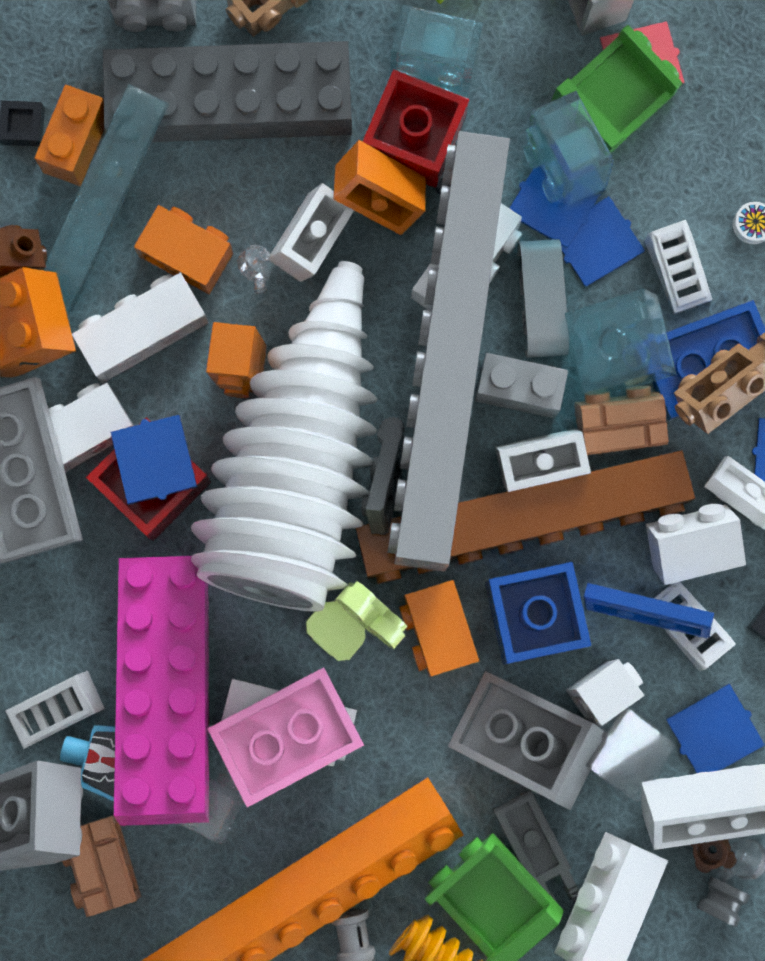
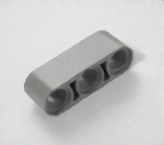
M560 239L519 241L517 255L521 256V271H519L520 295H524V311H522L523 334L527 335L525 356L530 358L568 355L569 332Z

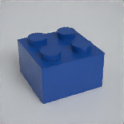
M573 562L497 577L485 582L503 665L591 646Z

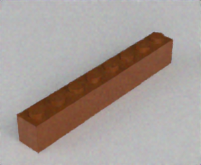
M683 450L592 471L590 474L460 502L457 507L450 560L457 558L459 565L483 560L482 552L498 548L499 555H506L524 550L522 542L538 539L540 546L563 541V533L579 529L580 536H587L605 531L603 523L619 520L620 526L624 527L644 522V514L659 510L661 517L667 514L685 512L684 504L693 501L695 495ZM401 516L392 518L389 533H386V535L371 534L369 524L356 528L367 579L376 577L377 584L402 579L400 571L415 568L395 565L396 554L388 553L392 523L400 524ZM417 568L418 575L436 571Z

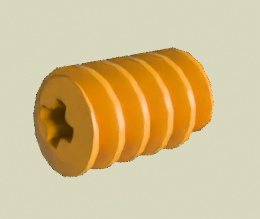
M429 914L417 921L413 920L389 951V955L392 956L403 949L405 951L403 961H472L474 954L469 948L457 954L460 941L456 937L450 938L443 943L446 929L443 926H439L430 931L433 919Z

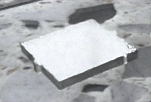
M626 708L619 714L609 731L602 734L601 738L603 740L585 766L638 803L641 799L642 782L652 781L660 776L659 770L676 745L633 711Z

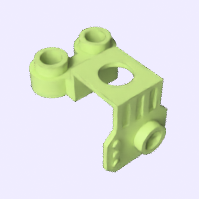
M358 581L355 583L350 582L334 601L325 602L324 609L322 611H314L306 621V633L337 661L351 659L365 641V629L388 647L395 649L405 637L403 631L408 627L404 621Z

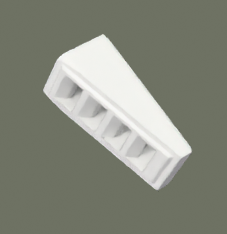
M683 220L650 232L644 242L673 314L712 301L687 221ZM678 239L679 245L663 249L662 243ZM684 254L686 260L668 265V259ZM690 270L692 273L690 277L676 282L673 281V275ZM693 285L697 286L698 292L681 298L678 297L677 291Z
M681 582L670 584L654 598L670 602L679 595L683 600L680 605L707 611ZM713 619L710 636H713L716 642L702 654L697 647L706 641V638L695 636L689 641L685 633L664 628L698 671L707 669L736 644L715 619Z
M85 671L6 710V713L23 749L105 708L89 672ZM72 687H73V689H74V691H75V693H76V695H77V697H78V700H79V702H80V704H81L83 710H81L80 707H79V704H78V702H77V700H76V698H75V695H74V693H73V691H72V689H71ZM60 693L71 713V716L65 718L56 698V695ZM44 701L55 721V724L49 726L40 706V703ZM28 709H31L41 730L31 736L24 724L25 721L32 731L24 713Z

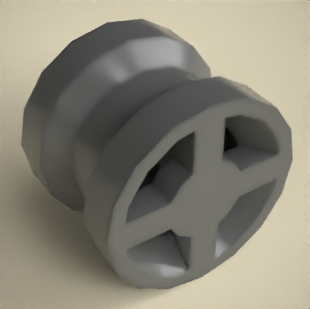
M710 876L707 883L709 892L706 898L700 899L697 908L737 927L740 922L739 910L742 905L748 903L751 895Z

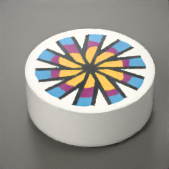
M749 202L743 205L735 214L733 229L741 241L748 244H759L765 241V204Z

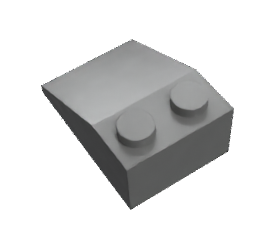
M485 671L448 747L571 811L608 733L594 723Z
M37 760L0 775V871L55 864L80 856L82 841L80 818L81 800L83 797L81 768Z

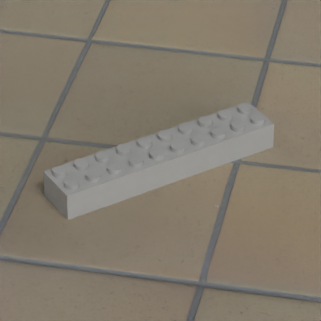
M459 131L457 145H448L442 184L450 186L442 185L436 224L444 225V228L436 226L430 263L438 265V269L430 268L424 303L433 306L432 311L423 310L418 344L427 347L426 353L417 351L412 386L420 387V394H411L406 427L414 428L413 437L405 436L400 469L408 470L407 480L398 479L394 511L402 512L401 523H392L388 553L396 554L395 565L445 572L450 563L510 138Z

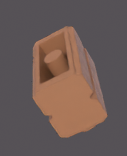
M651 386L626 388V396L611 398L609 391L591 392L585 394V401L575 402L574 404L577 429L583 433L587 455L668 445L665 399L662 394L651 392Z
M114 815L80 825L82 830L80 856L62 861L65 867L71 866L76 883L71 884L70 887L76 908H84L86 917H90L137 901L141 897V893L121 826Z

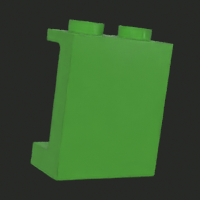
M626 25L620 31L618 37L571 80L567 78L556 88L551 101L607 157L677 93L682 82L679 79L677 69L669 61H662L653 52L649 39L642 32L634 31L629 25Z
M494 833L490 834L483 842L478 837L474 838L458 854L463 859L452 870L446 864L428 881L432 888L425 897V901L430 906L437 901L488 957L486 961H518L559 925L564 912Z

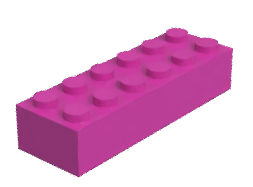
M192 556L119 558L114 817L120 826L209 822V732L207 730L209 728L208 583L197 577L198 568L191 562Z

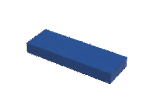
M587 583L584 594L587 610L706 639L707 637L710 638L714 619L713 612Z

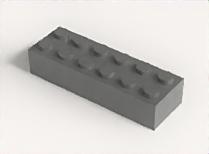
M348 41L103 50L104 128L111 144L352 135Z

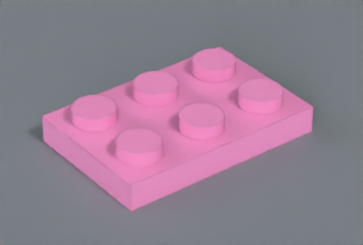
M324 667L207 728L246 807L259 802L364 746Z

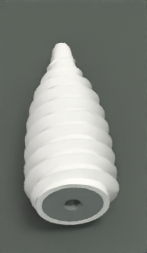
M341 261L338 263V267L332 269L318 299L310 304V313L306 320L296 323L289 329L288 333L292 344L281 345L269 351L267 359L274 370L258 373L250 380V387L258 398L239 403L235 410L237 418L246 427L230 430L223 436L224 445L236 457L216 461L213 463L211 470L225 487L211 489L201 495L202 503L215 514V517L213 519L199 520L191 526L193 534L206 544L204 552L194 554L191 557V562L198 568L197 577L216 588L278 607L301 611H322L328 591L344 589L348 586L347 583L333 573L335 560L356 557L354 551L340 542L342 530L363 526L362 521L347 511L348 499L369 495L366 488L352 480L353 469L369 467L374 463L371 457L357 449V438L371 436L377 432L372 424L360 418L359 406L373 404L377 402V397L369 390L361 387V373L373 370L374 366L362 358L361 339L368 337L362 331L364 276L362 275L363 269L355 263Z

